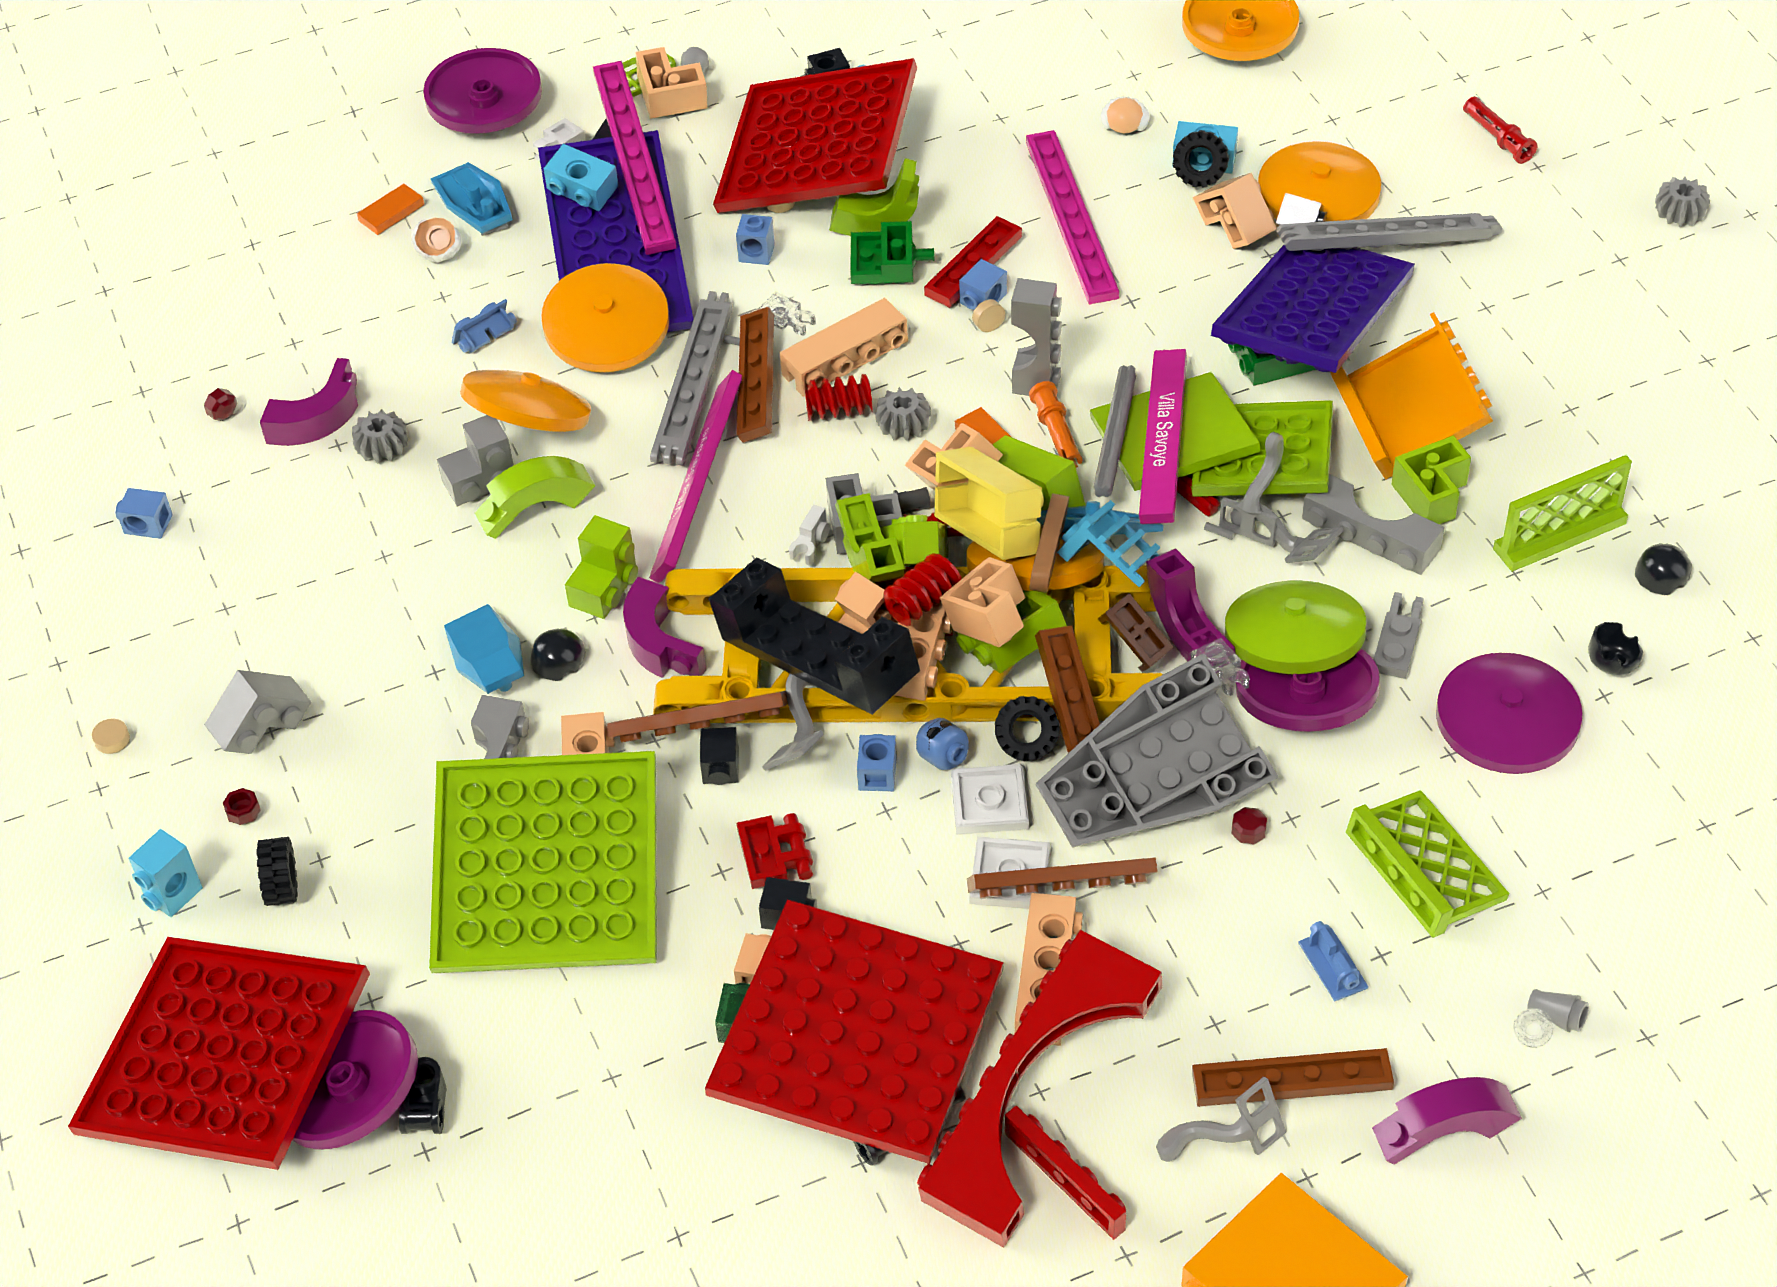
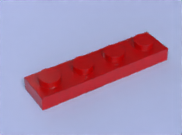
M996 216L924 286V296L950 308L960 298L959 280L980 259L994 265L1022 237V227Z
M1017 1105L1005 1114V1135L1113 1240L1126 1231V1207L1116 1194H1108L1098 1184L1096 1176L1086 1166L1080 1167L1071 1158L1068 1149L1059 1140L1053 1141L1044 1132L1041 1123L1032 1114L1026 1115Z

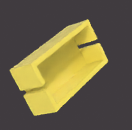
M972 446L936 452V482L942 483L968 478V482L935 487L934 516L1002 560L1036 554L1042 533L1041 525L1037 521V518L1041 517V507L1044 502L1042 487Z

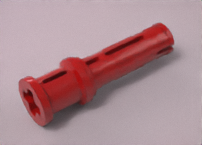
M1476 96L1470 97L1465 102L1463 111L1496 138L1497 145L1501 149L1512 153L1513 159L1517 163H1526L1534 156L1538 148L1537 142L1533 138L1525 137L1520 127L1515 124L1506 123Z

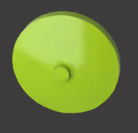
M1279 581L1251 589L1231 604L1225 616V637L1235 647L1236 655L1252 666L1284 674L1315 673L1343 664L1361 649L1366 638V615L1362 606L1355 598L1336 587L1313 581Z

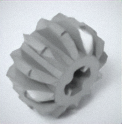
M1686 176L1681 180L1672 177L1670 182H1663L1659 188L1655 199V209L1658 211V217L1667 219V224L1674 222L1678 223L1679 227H1681L1682 224L1686 223L1693 227L1696 221H1702L1706 215L1710 204V194L1707 192V186L1698 185V179L1690 181L1687 180Z
M900 386L897 392L887 390L885 397L878 398L877 412H875L876 422L880 426L882 434H890L893 441L898 437H904L907 441L911 435L920 437V433L923 430H928L929 416H931L929 402L926 401L923 393H915L913 387L907 391H902Z
M383 409L376 414L368 411V416L366 418L358 417L357 425L352 427L354 449L365 461L374 459L377 464L382 459L391 461L393 455H402L403 448L408 446L406 425L402 418L396 416L394 411L387 414Z

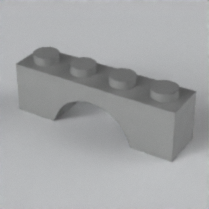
M1017 278L1011 299V325L1028 333L1035 344L1018 348L1012 368V394L1029 396L1031 388L1043 381H1050L1056 387L1059 386L1061 367H1056V364H1059L1061 344H1056V340L1059 341L1062 321H1057V317L1060 316L1062 297H1057V283Z
M1329 474L1328 493H1307L1305 495L1303 520L1322 529L1342 526L1344 531L1339 535L1341 539L1354 543L1370 551L1372 554L1390 560L1404 569H1409L1422 575L1441 550L1444 526L1416 513L1398 520L1374 518L1363 512L1356 504L1353 495L1354 485Z
M487 695L481 696L471 719V726L475 743L487 751L484 759L513 758L518 756L519 741L521 737H526L529 729V718L525 717L521 701Z

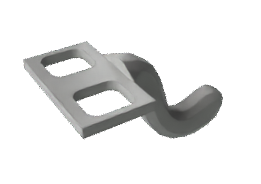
M1271 432L1266 438L1265 461L1258 475L1249 486L1243 500L1237 502L1226 497L1221 499L1219 520L1220 527L1271 547L1275 545L1278 517L1261 511L1259 502L1262 493L1275 476L1282 459L1284 441L1281 434ZM1226 506L1240 511V526L1232 524L1225 519ZM1256 518L1268 521L1271 524L1270 537L1255 531Z
M1260 504L1261 511L1278 517L1268 507ZM1233 509L1230 513V519L1237 526L1241 525V513ZM1278 517L1275 540L1284 550L1290 552L1284 559L1286 563L1315 560L1344 530L1342 526L1315 529L1306 538L1295 537L1288 532ZM1256 518V521L1263 523L1271 533V524L1268 521ZM1329 534L1325 538L1315 539L1320 535ZM1313 550L1310 554L1302 555L1305 551Z
M789 674L786 680L785 691L789 709L797 725V732L793 742L782 746L762 766L765 771L804 755L824 735L821 730L814 732L813 722L802 695L804 687L812 684L792 674Z
M1266 1077L1261 1078L1235 1100L1241 1117L1234 1124L1225 1125L1201 1120L1182 1123L1168 1130L1158 1140L1156 1145L1160 1159L1165 1162L1175 1160L1180 1155L1184 1146L1196 1139H1209L1225 1143L1250 1141L1254 1153L1260 1155L1286 1133L1268 1079ZM1262 1088L1265 1102L1250 1114L1246 1104L1247 1100ZM1272 1118L1276 1128L1275 1132L1260 1144L1257 1131Z

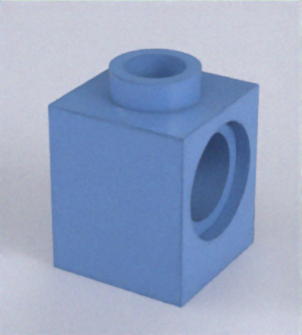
M742 214L736 233L739 262L769 265L775 246L772 217Z
M980 259L959 280L960 304L975 310L985 300L993 299L999 303L1007 294V271Z
M135 488L127 489L123 499L117 503L115 511L116 518L119 520L124 534L158 539L162 538L173 515L165 492Z
M873 734L859 736L857 760L858 791L894 792L897 762L896 735Z

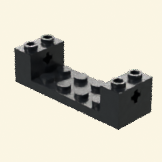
M756 557L709 598L722 640L872 715L920 672L908 628L882 616L866 632L861 634L791 600L781 568Z

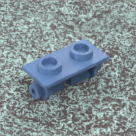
M507 299L497 304L495 302L489 303L480 311V314L471 319L470 317H465L460 320L454 327L451 343L454 345L458 342L462 352L466 353L469 351L472 353L490 342V338L485 331L489 330L496 339L512 330L514 324L517 323V319L512 312L506 313Z
M1322 921L1312 924L1310 927V937L1298 941V944L1333 1001H1338L1368 989L1369 986L1334 930Z

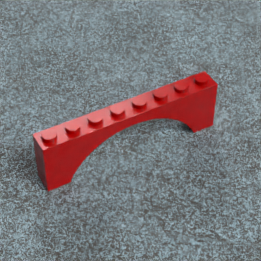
M1079 930L1074 940L1068 939L1063 945L1059 954V960L1061 961L1054 972L1049 970L1043 977L1039 986L1041 993L1034 1003L1030 1001L1024 1007L1019 1019L1021 1023L1014 1035L1009 1033L1006 1036L999 1050L1001 1055L994 1067L989 1065L980 1079L979 1086L981 1088L974 1099L968 1098L960 1110V1122L953 1132L949 1130L943 1136L938 1147L940 1154L933 1165L928 1163L923 1168L917 1181L921 1202L1003 1248L1024 1216L1023 1202L1006 1173L1001 1148L1002 1128L1006 1109L1018 1082L1029 1066L1046 1049L1064 1036L1080 1028L1107 1020L1124 1018L1144 1019L1162 989V971L1082 930Z

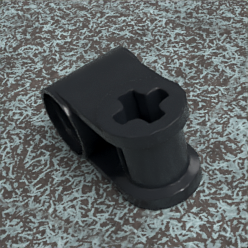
M418 1058L414 1082L399 1107V1130L401 1134H408L410 1130H432L434 1134H442L447 1088L441 1068L433 1058ZM425 1079H433L427 1084H420Z

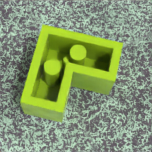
M1453 435L1395 457L1391 485L1413 513L1437 524H1442L1456 517L1460 493L1458 488L1467 485L1471 456Z
M594 515L577 538L581 562L564 585L569 607L605 619L610 610L617 607L621 595L627 586L633 584L636 580L638 566L635 561V545L632 542L630 527Z

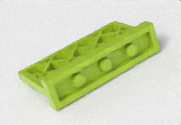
M1623 455L1510 502L1504 536L1494 540L1493 550L1513 572L1625 525L1628 514L1622 508L1632 460L1627 455ZM1613 473H1615V474L1606 482V480H1607ZM1599 487H1601V489L1591 499H1589L1596 492V490ZM1555 497H1557V498L1552 502V504L1549 506L1548 504H1549ZM1572 498L1573 500L1562 511H1560ZM1528 509L1520 518L1521 511ZM1541 511H1544L1533 523H1531L1541 513Z
M1421 790L1369 809L1366 804L1353 809L1345 833L1432 938L1444 934L1447 926L1451 923L1507 901L1510 893ZM1417 804L1426 816L1421 818L1407 814L1405 809ZM1383 817L1397 821L1396 830L1384 827L1378 819ZM1402 824L1422 828V837L1401 832ZM1428 830L1442 834L1448 840L1447 844L1427 839ZM1399 842L1419 847L1418 856L1406 853L1399 845ZM1424 849L1444 854V863L1423 858ZM1450 856L1465 860L1470 866L1469 870L1449 865ZM1421 868L1441 873L1440 882L1429 880L1421 871ZM1447 875L1466 880V890L1445 884ZM1476 883L1487 886L1492 894L1486 896L1472 892V884ZM1443 894L1464 900L1463 906L1453 909L1443 897Z

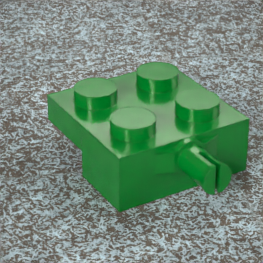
M912 221L881 222V231L851 232V284L913 282V268L916 265V261H935L934 248L916 249L913 243Z

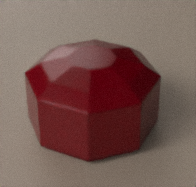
M217 388L208 394L204 403L206 414L218 421H224L233 415L237 406L235 395L223 388Z
M245 788L229 792L222 802L228 821L238 825L254 821L261 811L255 792Z
M1244 807L1233 814L1231 834L1240 843L1254 845L1265 838L1267 817L1259 809Z

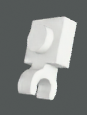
M563 118L543 130V138L537 139L533 143V147L538 149L539 147L586 140L585 130L567 118ZM538 153L534 156V159L540 162Z
M812 505L799 526V536L789 546L790 560H794L799 553H806L805 564L811 565L814 562L817 546L820 542H824L829 534L830 524L826 520L825 507Z

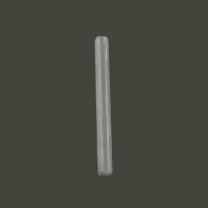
M1122 365L1118 369L1093 485L1095 489L1094 494L1099 498L1101 496L1109 497L1113 491L1137 376L1135 373L1136 368L1133 365L1128 367Z

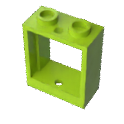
M1023 590L1025 599L1016 605V608L1021 618L1027 616L1022 620L1024 627L1001 647L958 633L959 635L956 637L957 643L964 653L973 654L983 666L989 665L1001 674L1038 649L1035 635L1039 630L1067 626L1058 602L1043 592Z

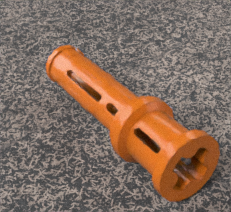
M1050 381L1037 383L1029 391V398L1037 406L1039 422L1047 426L1059 456L1074 461L1077 468L1078 465L1074 458H1076L1078 464H1081L1083 459L1066 423V408L1057 398V387Z

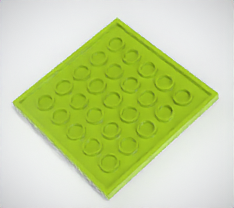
M655 751L436 761L429 959L431 973L657 963Z

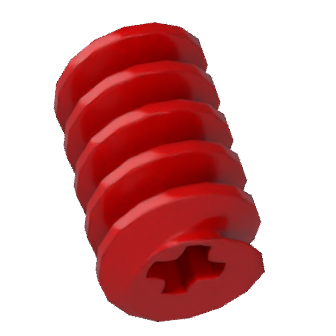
M866 374L861 375L859 384H857L854 376L851 375L848 377L846 385H844L841 377L835 378L833 387L827 378H823L821 388H818L815 380H810L808 389H805L808 421H812L814 411L818 412L821 420L825 419L827 410L831 411L834 418H838L840 408H843L847 417L851 416L853 407H856L859 415H864L865 407L869 405L873 413L870 381Z
M929 554L924 561L917 563L914 569L908 570L904 577L898 578L894 585H890L884 590L883 599L885 606L896 621L904 626H911V618L919 620L923 615L922 611L929 612L932 609V603H941L940 597L957 584L962 577L947 558L940 554Z

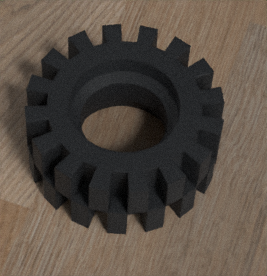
M1199 130L1198 132L1189 133L1177 144L1173 152L1172 164L1176 170L1175 174L1183 180V183L1186 185L1188 183L1195 188L1198 186L1204 188L1208 187V185H1213L1223 176L1228 167L1229 155L1227 152L1228 148L1224 145L1220 136L1218 138L1213 132ZM1198 147L1208 149L1213 157L1212 165L1204 171L1194 169L1189 162L1191 151Z
M1020 696L1008 701L1000 709L995 720V736L1001 749L1012 758L1022 761L1038 760L1048 754L1056 745L1059 736V721L1053 708L1044 700L1034 696ZM1032 715L1039 720L1041 733L1035 741L1024 743L1014 736L1013 724L1018 717Z
M290 837L258 840L256 849L258 858L256 859L257 873L264 905L271 906L297 902V870L295 868L296 861Z

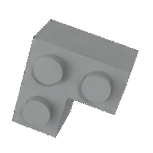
M485 415L462 424L467 447L437 459L441 480L456 507L490 494L486 485L500 473L514 465L509 439L496 418Z
M859 473L825 478L827 505L837 554L846 553L843 544L844 534L835 504L839 499L863 494ZM897 493L871 496L880 530L881 527L891 525V519L902 517Z
M237 669L204 725L223 751L252 754L268 727L295 730L312 702L292 676Z

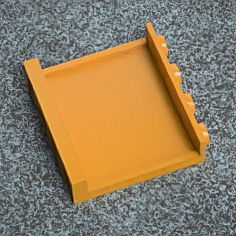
M1434 312L1430 316L1435 327L1348 375L1342 366L1336 373L1330 372L1375 465L1385 480L1393 476L1395 457L1453 435L1457 440H1460L1493 422L1487 411L1488 408L1492 407L1484 389L1477 391L1475 385L1480 383L1471 365L1465 368L1462 364L1468 359L1460 344L1452 345L1450 341L1456 338L1447 320L1440 323Z
M1280 1173L1183 1266L1181 1286L1406 1287L1408 1276L1288 1177Z

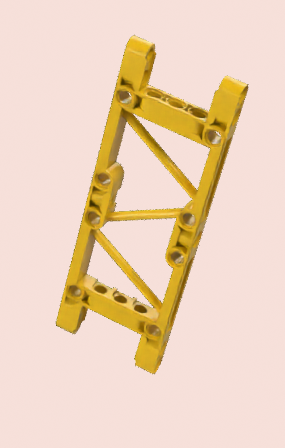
M1115 565L1104 566L1102 572L1097 577L1086 583L1063 589L1048 590L1045 593L1055 599L1058 605L1062 600H1073L1074 635L1099 721H1104L1142 685L1163 675L1162 673H1111L1110 623L1105 621L1101 624L1098 620L1101 615L1128 593L1132 595L1145 612H1156L1148 584L1146 565L1141 566L1136 571L1145 580L1140 587ZM905 567L901 577H904L905 573L908 570L914 569V567ZM956 567L962 579L970 573L967 567ZM743 568L675 569L668 572L665 579V586L669 588L666 595L668 609L680 612L683 615H714L709 598ZM781 568L790 599L795 602H836L835 598L841 585L854 574L853 568ZM898 578L874 584L885 590L888 586L894 585ZM837 603L826 617L839 621L845 612ZM725 641L722 676H672L670 679L659 681L655 686L653 714L785 691L786 680L790 673L783 670L770 688H759L758 670L762 669L761 659ZM939 660L936 663V667H938L936 685L934 688L929 687L925 701L893 695L873 715L820 688H804L802 694L812 722H929L935 718H945L950 722L995 721L1000 709L1008 701L1020 696H1034L1044 700L1056 713L1049 686L999 687L1013 666L1001 674L993 670L981 687H969L968 681L963 676L948 673ZM786 705L779 707L780 714L759 718L758 711L745 713L746 720L733 723L796 722L789 706ZM1022 715L1015 721L1039 720L1032 715ZM724 718L710 719V723H724Z

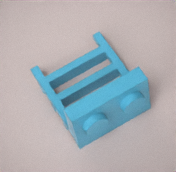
M1111 500L1090 516L1087 513L1062 536L1061 539L1066 543L1057 553L1066 562L1092 542L1138 587L1145 580L1136 571L1149 559L1160 556L1157 551L1161 547L1157 543L1152 547L1142 539L1145 532L1142 529L1135 532L1127 524L1130 518L1126 514L1120 518L1112 510L1116 504ZM1120 530L1129 539L1114 551L1106 541ZM1136 545L1144 554L1130 566L1121 556Z

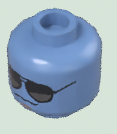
M935 718L923 724L916 736V750L921 758L939 770L953 769L962 763L967 756L969 749L967 733L947 719Z

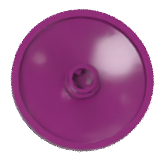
M477 48L455 54L439 63L426 78L423 94L427 111L437 123L457 132L480 134L503 130L529 116L541 99L542 85L538 69L527 57L502 48Z
M1360 649L1351 659L1341 665L1328 670L1307 674L1271 672L1241 660L1236 670V695L1242 707L1250 715L1268 725L1304 732L1330 730L1356 721L1374 706L1379 695V670L1372 657L1363 649Z
M1502 652L1476 656L1454 668L1443 681L1436 704V719L1440 732L1445 741L1457 754L1481 768L1507 774L1536 772L1561 761L1572 750L1578 739L1583 714L1580 698L1576 690L1558 670L1530 656Z
M358 1010L352 1012L296 1131L293 1142L306 1148L318 1150L342 1147L358 1141L375 1131L394 1114L409 1093L418 1066L416 1044L399 1020L390 1014L377 1010Z

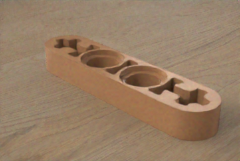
M1052 493L1032 568L1029 590L1043 593L1048 591L1066 521L1070 496Z

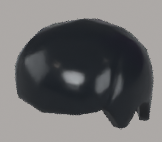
M1659 543L1648 547L1642 553L1637 562L1634 576L1639 584L1650 592L1670 595L1675 588L1680 585L1681 587L1686 585L1691 575L1692 563L1687 554L1677 546Z
M1603 622L1595 626L1588 645V654L1591 662L1601 671L1616 676L1627 675L1639 668L1644 652L1638 643V637L1636 635L1634 637L1626 636L1623 632V625L1618 622Z
M555 628L541 633L535 639L531 652L530 662L533 671L541 678L552 681L562 680L568 671L573 670L576 673L585 658L586 652L583 641L574 632L565 628Z

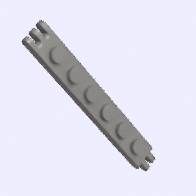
M1480 213L1291 223L1279 225L1276 232L1289 251H1322L1331 248L1349 250L1354 247L1365 246L1380 248L1383 245L1410 246L1416 243L1440 244L1441 242L1449 241L1467 243L1471 240L1489 239L1492 236L1499 235L1502 232V226L1493 215L1482 216Z
M709 291L707 300L700 299L651 450V462L658 463L662 453L664 464H671L674 455H676V465L683 466L732 313V302H729V293L722 292L719 301H716L717 292Z

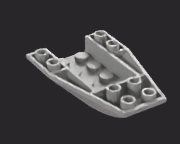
M1204 653L1142 685L1036 782V787L1072 848L1217 812L1278 778L1277 773L1261 747L1258 746L1253 750L1250 749L1216 693L1222 683Z

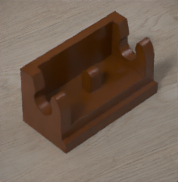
M1130 593L1098 618L1101 624L1108 621L1142 662L1138 669L1142 673L1174 648Z

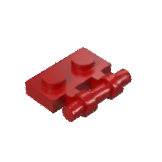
M789 813L783 818L784 825L779 826L774 825L772 815L736 823L752 889L764 887L766 877L788 880L786 870L791 868L797 870L798 877L801 880H807L813 876L811 869L813 865L812 854L810 850L806 849L804 843L806 832L803 824L799 823L797 814ZM786 842L790 844L791 851L781 852L779 843Z

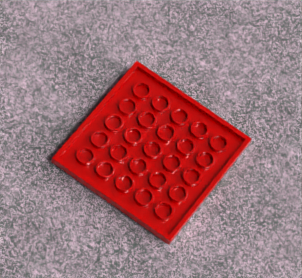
M910 58L751 84L713 202L717 213L735 212L743 209L762 208L770 205L789 204L804 200L886 189L918 68L915 59Z
M787 899L707 1081L705 1095L930 1164L1002 975L1004 962Z
M167 936L75 1111L68 1128L73 1135L279 1170L365 987L370 972L366 965Z

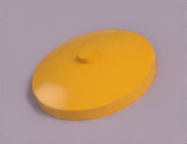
M1186 0L1182 11V27L1187 39L1196 48L1209 55L1234 61L1257 60L1272 56L1290 45L1298 32L1299 9L1294 0Z
M1312 141L1287 146L1275 152L1265 161L1258 177L1263 199L1276 220L1285 193L1322 203L1324 205L1323 211L1327 212L1326 221L1369 218L1378 206L1381 193V178L1374 164L1360 152L1331 142Z
M610 263L583 267L562 278L547 295L541 315L544 336L551 350L569 365L591 372H614L639 364L658 349L667 334L669 326L667 299L657 282L636 268Z
M512 370L472 371L464 376L460 390L464 401L476 410L498 420L531 429L555 432L579 430L588 424L591 406L588 401L578 393L559 383L530 372Z
M1062 539L1060 541L1059 549L1066 543ZM973 541L967 548V569L971 572L984 560L991 557L1012 564L1022 590L1033 591L1029 590L1036 554L1002 560ZM1092 542L1068 562L1057 553L1048 590L1073 587L1094 579L1104 568V554Z

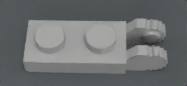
M1394 592L1390 611L1386 612L1373 659L1379 673L1406 679L1420 629L1423 597L1416 596L1412 603V614L1409 617L1398 614L1402 607L1403 598L1402 593Z

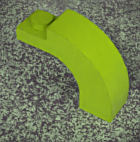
M905 158L895 183L882 193L872 195L852 193L837 196L832 209L829 230L851 236V232L881 231V222L908 221L914 214L918 202L920 176L915 174L917 161Z
M561 456L536 457L513 465L486 485L491 495L474 514L485 534L496 539L513 519L527 507L543 501H557L575 509L595 487V484L584 465L575 460Z
M870 493L837 500L835 506L844 534L843 544L854 573L856 571L873 583L901 577L905 567L896 537L884 539Z

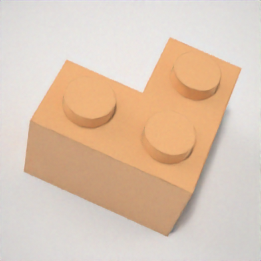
M665 47L636 52L637 77L650 119L707 108V86L700 62L671 68Z
M1252 172L1220 182L1193 197L1205 225L1221 221L1233 249L1249 245L1277 230L1273 213L1267 207L1261 194V187L1258 181L1254 179Z
M961 423L942 449L924 440L904 466L928 487L935 490V487L968 482V478L942 483L936 482V452L972 446L997 462L1003 454L979 432Z
M988 557L940 597L954 631L991 645L1001 647L1024 627L1016 605L1025 599V595L1012 564Z
M856 571L849 580H846L841 585L835 601L845 614L836 622L861 634L866 632L882 616L898 624V621L890 615L883 599L884 589Z

